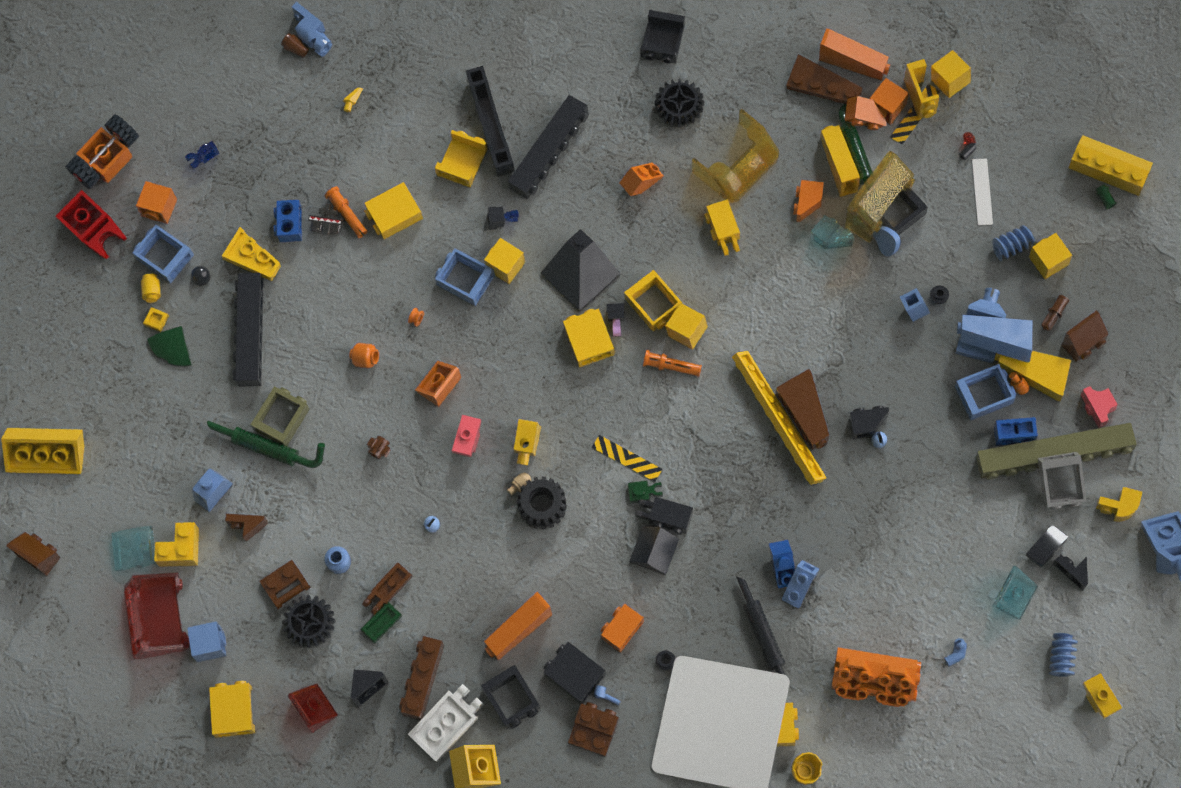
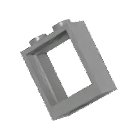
M1077 452L1038 458L1043 504L1047 508L1060 509L1062 508L1061 505L1078 506L1081 505V502H1086L1081 455ZM1073 465L1076 493L1050 498L1046 469Z

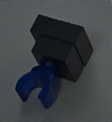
M503 206L488 207L489 230L504 227L505 221L518 222V210L504 213Z

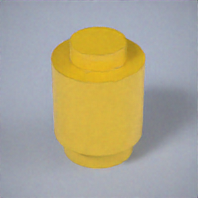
M152 273L143 275L141 280L142 299L148 303H154L161 298L160 280L156 274Z

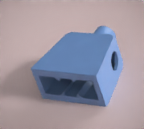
M208 469L192 489L194 501L210 512L232 486V483L218 472Z

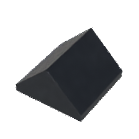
M642 526L629 563L666 575L679 538L661 527Z
M354 669L351 699L359 708L386 686L389 681L383 672Z

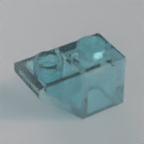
M826 215L811 230L810 238L824 249L852 247L855 240L854 234L849 229L842 228L837 220Z

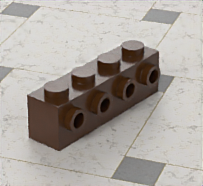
M423 636L422 641H418L416 647L418 655L416 660L413 659L410 671L413 672L411 678H408L405 684L407 692L405 698L402 697L399 704V709H401L404 717L419 721L424 717L444 649V644L441 640Z

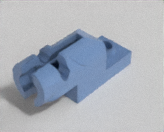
M296 2L292 9L294 18L299 21L295 27L298 38L308 45L309 48H314L315 52L321 57L325 56L332 47V41L324 34L323 22Z

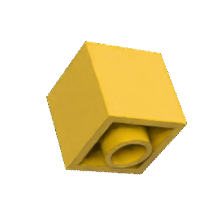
M952 50L931 65V81L950 98L971 83V68Z
M1054 233L1034 245L1029 258L1042 277L1047 279L1067 267L1072 254L1057 233Z
M500 238L490 249L484 262L485 265L493 268L495 276L510 284L525 264L524 252Z
M682 303L679 304L665 325L670 338L692 350L708 327L705 315Z

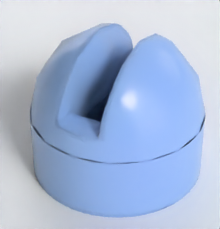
M883 432L874 433L871 439L873 446L876 448L884 447L887 443L886 434ZM877 435L881 436L882 443L879 442Z
M435 516L427 517L424 521L425 529L428 532H436L440 527L438 518ZM432 519H434L431 526L428 527L429 523L432 521Z

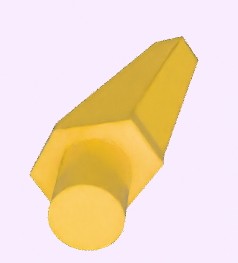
M356 88L343 99L345 112H351L352 105L356 104L363 88Z

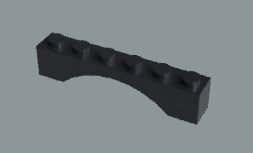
M480 66L466 70L467 81L497 177L515 172L514 163L499 121L484 67Z

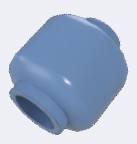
M335 546L330 548L325 554L324 561L331 572L341 574L349 569L351 558L345 548Z

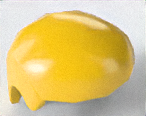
M811 752L802 753L792 763V776L798 783L804 785L813 784L821 776L822 761L816 754Z

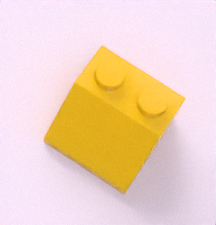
M463 745L449 751L455 788H485L501 784L495 745Z

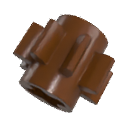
M379 435L375 439L371 437L366 444L370 448L368 453L376 459H380L382 456L387 458L391 451L390 447H388L390 442Z

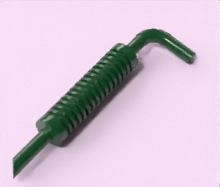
M843 104L838 112L842 123L840 129L859 173V184L865 185L870 201L879 205L880 203L872 185V182L875 180L874 174L856 127L849 123V121H845L847 104Z
M207 421V425L211 430L231 437V443L238 444V446L245 447L274 460L276 459L287 465L293 466L295 463H298L307 468H317L323 462L324 443H318L315 459L309 460L298 456L299 451L294 448L281 445V443L274 442L271 439L264 438L245 429L243 430L240 427L232 430Z

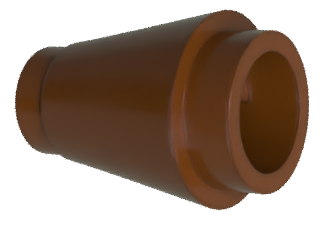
M288 33L281 42L284 50L302 58L309 51L294 34Z

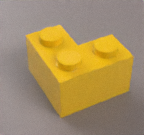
M175 523L174 542H155L154 561L159 567L198 566L199 527L196 523Z

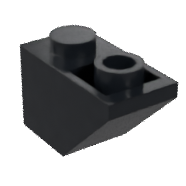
M875 406L869 410L857 408L850 412L849 421L852 439L872 437L888 417L889 407Z

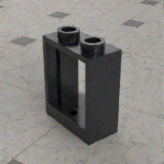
M902 180L878 199L879 205L872 203L868 207L867 214L872 223H876L879 227H888L900 235L925 216L928 207ZM899 194L914 212L893 227L877 209Z
M515 665L481 685L506 729L510 727L511 729L516 728L522 723L521 720L526 717H534L539 713L538 710L541 709ZM517 678L532 704L506 718L491 693Z

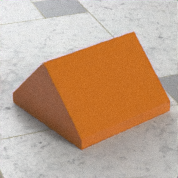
M437 361L415 391L439 407L461 379L460 371L456 366Z

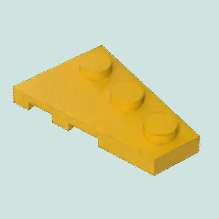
M239 227L222 254L223 260L252 273H261L263 278L270 281L273 280L281 267L280 262L268 251L261 248L241 227Z

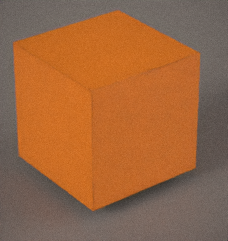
M885 78L870 99L875 102L885 121L891 125L907 105L909 92Z
M145 181L136 207L142 217L168 224L177 198L172 188Z

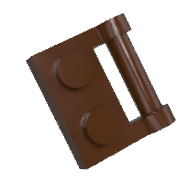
M290 560L259 581L278 610L283 607L284 603L302 591H307L311 588L293 560ZM296 581H300L299 585L277 598L276 595Z

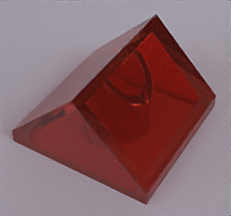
M317 683L287 695L312 733L338 716Z

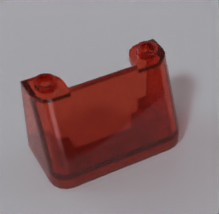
M178 572L132 575L125 584L124 598L131 651L134 660L186 651L189 648V636L181 628L177 595L182 590L183 583L182 579H179Z

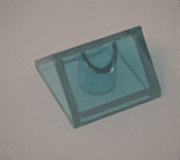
M1013 566L992 606L1020 620L1038 586L1017 566Z

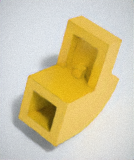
M1123 487L1118 501L1100 496L1096 509H1099L1104 514L1110 515L1114 513L1113 521L1115 522L1126 521L1138 509L1142 491Z

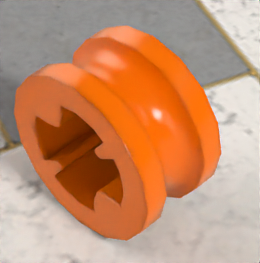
M414 308L409 315L408 323H414V326L418 327L424 317V311L419 312L418 308Z

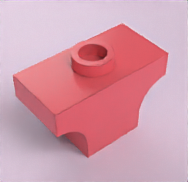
M1089 386L1083 389L1081 393L1087 414L1089 416L1092 415L1098 428L1105 426L1109 420L1107 414L1115 411L1118 405L1109 388L1103 391H1095Z
M462 415L452 453L471 457L473 452L475 453L480 437L481 419Z

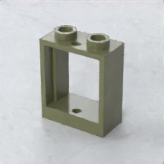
M274 386L252 421L251 427L254 431L274 442L288 446L310 409L304 398L300 396L294 397L290 395L291 392L283 387L279 389ZM278 396L299 407L284 433L262 423Z

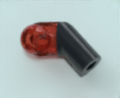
M966 132L963 135L965 148L959 153V157L962 160H966L977 148L975 136L971 132Z

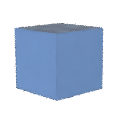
M217 622L187 628L191 654L197 662L226 656L225 634Z

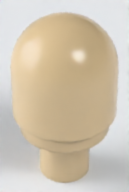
M520 473L511 482L512 486L507 489V492L511 496L517 491L521 492V486H526V481L529 479L531 481L530 475Z

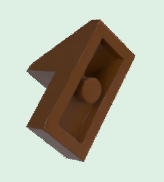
M226 514L225 522L232 529H242L244 527L243 539L246 542L268 523L265 516Z

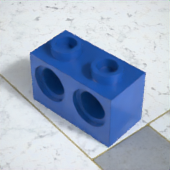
M277 201V207L274 208V218L277 219V225H274V236L278 237L279 242L302 241V206L300 201ZM291 210L290 214L284 215L285 211ZM285 228H292L289 232H283Z
M1036 418L996 420L994 425L996 446L1036 440L1038 437Z

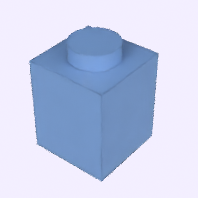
M917 288L900 296L913 322L930 313Z

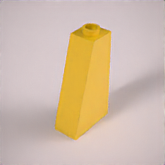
M839 125L827 126L821 130L820 138L839 196L857 193L860 176Z
M1032 351L1030 362H1024L996 353L994 360L998 361L997 364L1000 365L1001 369H1005L1006 373L1010 375L1012 372H1016L1017 375H1021L1026 379L1029 386L1061 402L1071 360Z

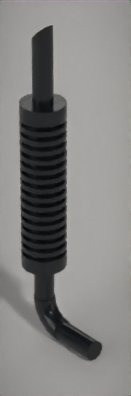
M736 576L747 603L743 606L744 611L748 616L747 618L749 623H751L754 634H756L755 637L759 641L758 644L763 652V656H765L766 663H768L767 666L770 671L775 670L776 673L785 675L782 666L786 662L782 658L783 655L779 650L780 648L777 647L778 643H776L777 641L775 636H773L772 629L768 625L769 622L765 618L766 615L761 607V603L759 600L753 599L746 580Z

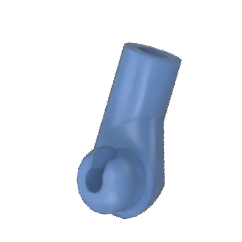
M956 639L954 641L953 654L944 658L948 667L965 658L967 644L963 639Z

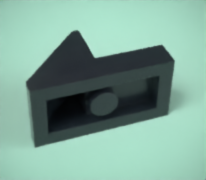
M1060 554L1055 559L1053 565L1083 591L1088 585L1087 557L1077 567L1074 566L1073 561L1067 556L1064 557Z

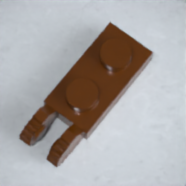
M396 563L371 590V593L362 605L364 607L369 606L377 596L380 601L371 611L375 615L413 577L412 574L402 565Z

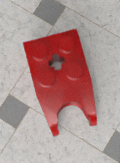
M83 190L55 216L81 242L106 260L109 256L104 250L103 244L108 237L115 236L124 242L128 239L112 218Z

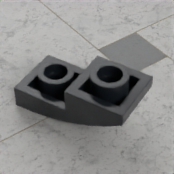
M1052 525L1030 548L1026 556L1042 567L1053 557L1055 551L1067 541L1068 536Z

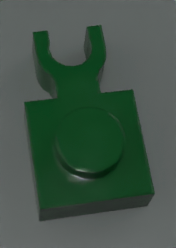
M647 481L628 483L630 503H638L642 499L650 501V495L655 497L663 496L662 492L655 491V488L662 487L661 482L654 483L652 486H648Z

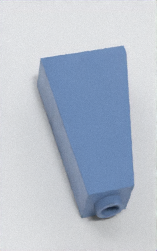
M962 315V322L957 324V334H960V342L1024 362H1030L1033 320Z

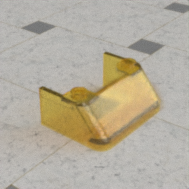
M743 109L739 111V124L747 130V136L753 144L730 168L722 162H716L709 168H706L697 159H692V172L731 203L739 201L779 159V149L764 126Z
M892 151L885 155L847 208L845 227L869 243L872 241L874 231L878 232L882 227L883 222L881 220L883 215L900 192L906 188L910 189L915 182L914 173L898 155Z

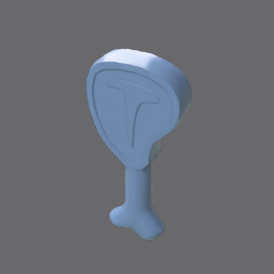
M863 210L859 211L858 216L854 217L855 223L862 224L871 232L883 255L891 256L895 254L901 242L899 235L888 227H876L866 218Z

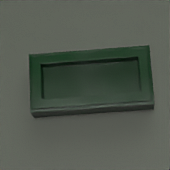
M388 602L360 630L375 644L402 617V614Z

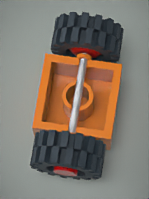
M116 114L104 124L109 133L101 127L65 166L68 172L88 189H91L100 178L109 183L133 157L128 148L139 138L138 133L123 118Z

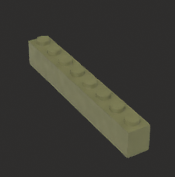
M1126 423L980 450L977 452L976 459L981 478L991 480L1003 474L1012 476L1024 470L1026 473L1033 472L1039 468L1038 458L1077 452L1081 455L1083 462L1093 460L1094 457L1099 456L1109 458L1115 453H1121V455L1133 452L1132 450L1135 449L1137 443L1132 424Z

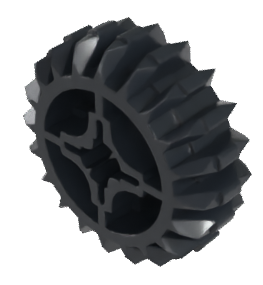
M679 78L678 82L675 83L672 79L670 85L665 82L664 88L660 87L659 93H656V100L654 101L655 111L659 113L660 119L664 118L665 124L670 121L671 127L675 123H677L679 128L681 123H684L687 127L688 121L694 124V118L699 119L700 113L703 112V94L700 93L699 87L695 88L694 82L689 85L688 80H685L683 83ZM679 98L681 101L680 108H678ZM667 108L674 110L676 113L671 112Z
M307 595L304 601L301 596L299 597V603L295 600L292 601L293 608L287 606L290 613L283 614L287 618L282 621V624L286 625L283 631L288 633L286 637L292 639L293 644L299 642V646L303 647L306 643L307 648H311L312 643H314L318 647L319 640L322 643L326 642L323 638L324 636L331 637L328 630L334 631L335 629L334 626L330 625L336 622L335 618H331L335 614L334 611H329L331 606L330 604L325 605L326 601L324 599L319 601L318 596H315L312 600L311 596ZM308 608L306 613L298 614L301 610ZM316 608L323 612L324 622L316 619ZM309 618H311L313 622L307 625L305 621H309ZM294 621L302 625L301 635L295 632ZM320 629L317 633L310 635L312 630Z

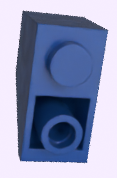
M789 541L769 543L778 589L788 587L795 572Z

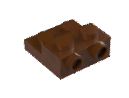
M593 703L581 704L568 744L606 757L619 722V717L616 716L615 711L605 709V711L598 710V706Z

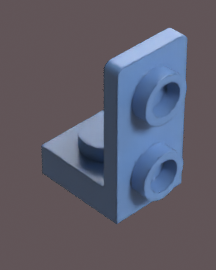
M802 560L797 565L782 600L799 608L813 579L817 576L819 568Z

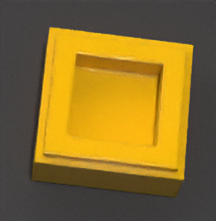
M151 307L143 325L161 332L169 315Z

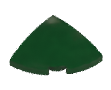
M182 326L160 332L147 339L153 353L158 358L167 360L168 364L174 366L192 365Z

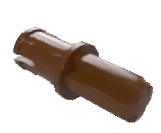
M1059 295L1052 308L1048 309V314L1041 324L1044 330L1050 331L1058 318L1062 317L1061 313L1069 303L1067 297Z

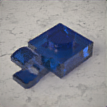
M211 141L203 144L197 150V154H187L185 159L187 162L195 159L190 164L192 169H194L200 163H206L220 153L216 145Z

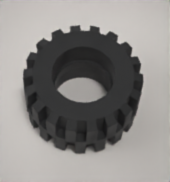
M543 476L540 480H538V477H534V481L531 482L530 479L526 481L527 485H522L521 492H518L517 506L523 521L525 520L529 526L533 525L535 529H538V527L546 529V526L552 528L555 522L557 524L561 522L560 518L564 517L567 505L563 488L561 489L558 482L554 483V479L550 478L547 480ZM538 495H548L553 499L552 506L543 512L535 511L530 506L531 501Z

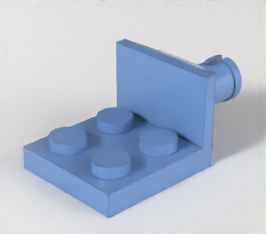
M985 288L983 299L970 304L966 315L1006 318V313L1000 304L997 303L1000 291L994 289L991 297L992 288ZM959 338L956 354L993 363L995 352L962 343Z
M1177 511L1141 521V527L1156 553L1157 573L1171 575L1177 573L1181 581L1180 512Z

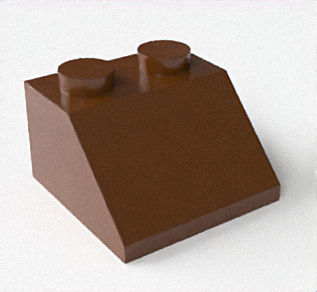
M1096 310L1066 332L1061 345L1075 362L1080 359H1087L1092 354L1091 351L1093 349H1100L1107 343L1106 339L1109 334L1099 312Z
M24 532L6 545L16 556L46 576L60 559V556L56 553L57 549L49 543L47 545L41 543L42 539L34 533L29 535Z

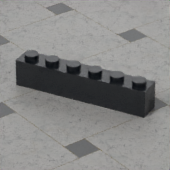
M571 95L567 96L508 180L509 189L526 199L536 193L540 181L546 179L549 168L557 163L561 151L564 152L567 149L570 138L576 136L580 124L587 120L589 116L587 104Z
M261 273L238 274V280H235V291L238 292L237 298L234 299V306L237 309V316H234V326L237 327V333H234L233 336L234 345H236V351L233 352V361L236 363V369H233V380L236 381L239 387L262 386L264 279Z

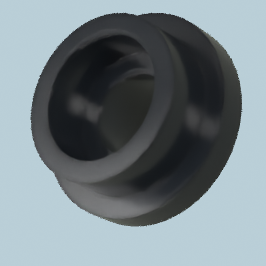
M935 286L931 289L930 298L936 304H943L949 298V291L944 286ZM942 292L943 296H937L936 293Z
M667 650L659 652L656 656L658 668L661 670L673 668L674 654ZM668 658L669 663H662V659Z

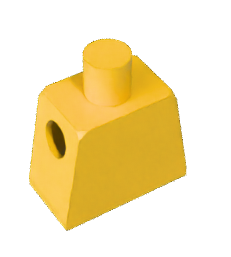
M518 419L514 451L518 453L517 464L528 466L529 457L536 455L541 426L538 422ZM529 442L528 447L523 448V444Z

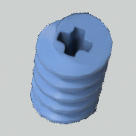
M1022 225L1019 229L1016 228L1012 232H1007L1006 236L1000 235L999 239L994 238L992 246L995 255L1002 261L1001 255L1008 259V252H1011L1014 256L1016 255V248L1019 252H1022V246L1029 249V242L1034 246L1036 241L1032 232Z
M1054 633L1052 637L1055 640L1052 641V646L1055 648L1051 649V653L1054 656L1050 658L1052 664H1050L1049 668L1052 671L1049 674L1058 677L1075 675V672L1070 671L1069 668L1075 667V664L1071 663L1070 660L1076 659V656L1071 655V652L1077 651L1072 645L1077 644L1078 641L1072 639L1073 636L1070 634Z

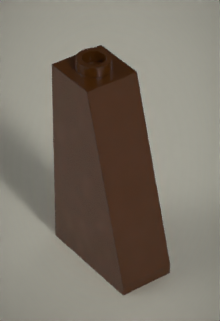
M810 369L776 387V395L813 450L815 448L821 449L827 445L829 432Z

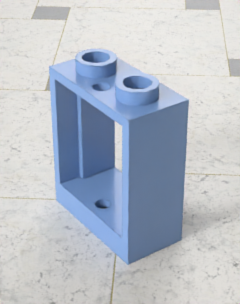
M157 225L147 231L145 238L134 247L132 252L136 260L170 284L194 256L189 247ZM160 237L179 250L164 270L144 257Z
M454 248L453 252L448 253L444 266L437 270L435 280L437 286L476 306L495 274L493 268ZM458 261L482 273L469 294L446 282L447 277Z
M999 364L956 381V391L970 420L1014 403L1015 389L1009 385L1007 381L1008 375L1005 369H1001ZM995 376L1005 399L978 409L968 386Z

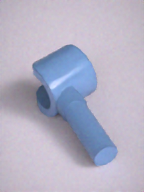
M600 685L595 687L594 696L596 698L606 699L619 705V700L605 694L606 687Z

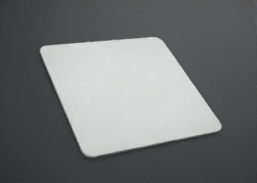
M686 656L677 657L672 669L652 760L653 771L659 774L729 788H768L790 684L789 678L779 673Z

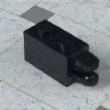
M655 497L654 503L643 499L639 500L638 505L651 509V513L636 511V517L649 521L652 527L670 529V532L677 535L687 534L693 514V507Z

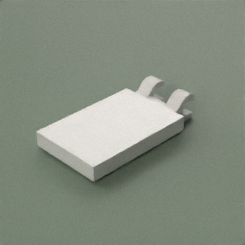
M463 684L454 694L448 691L408 733L436 762L478 719L474 714L484 706L478 698L470 705L463 700L470 692Z

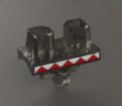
M326 204L325 209L319 208L318 213L324 214V217L309 215L308 221H311L312 232L322 233L323 224L329 223L328 234L340 235L342 225L345 226L346 220L331 218V215H338V210H332L331 204Z

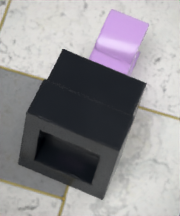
M624 303L606 304L608 322H613V336H621L620 321H624Z

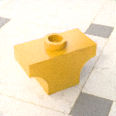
M1101 673L1083 682L1086 698L1096 713L1099 712L1103 719L1122 709V706Z

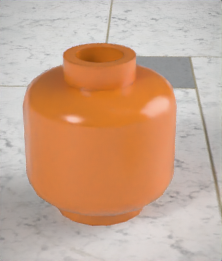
M357 343L350 350L349 357L356 367L372 368L379 360V351L372 344Z

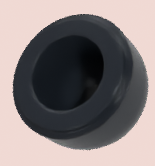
M197 266L191 272V278L196 285L202 286L210 281V272L204 266Z

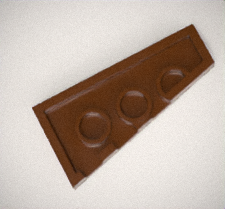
M799 54L786 85V88L789 90L847 104V99L861 97L863 92L862 87Z

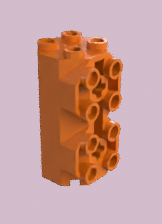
M838 647L831 689L836 690L835 692L838 696L846 699L859 701L866 699L869 695L875 696L876 700L882 703V705L905 706L908 702H916L921 662L913 659Z

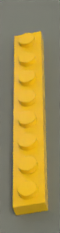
M744 351L733 355L732 359L736 367L744 376L746 383L755 394V398L760 402L765 414L773 423L776 432L781 436L795 463L803 472L805 479L810 485L823 482L826 479L825 474L750 353Z

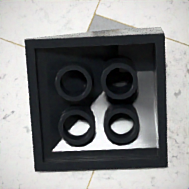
M581 229L562 246L541 272V275L579 312L621 275L595 242Z

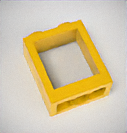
M654 270L624 292L625 300L653 332L657 328L658 330L662 329L679 304L682 303ZM654 285L658 287L673 305L672 308L655 321L635 301Z

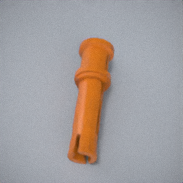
M337 186L331 188L324 197L330 200L335 211L341 213L357 237L362 238V233L366 235L368 230L348 206L349 201L343 198L339 192L340 189Z
M646 350L643 362L644 367L648 365L656 367L661 371L665 368L697 377L700 376L702 365L668 358L665 354L651 353L650 350Z

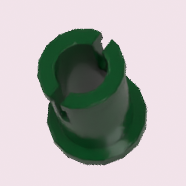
M1104 184L1096 189V195L1100 197L1107 210L1117 205V202H1115L1109 191L1110 187Z

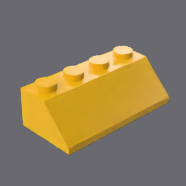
M1082 135L1068 168L1139 196L1153 163Z
M7 428L1 438L5 472L82 473L84 456L83 430Z

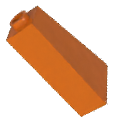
M826 28L820 44L819 61L881 81L884 74L887 75L889 72L888 56Z
M536 592L484 641L486 645L484 650L491 658L495 656L497 660L501 659L552 616L550 605Z

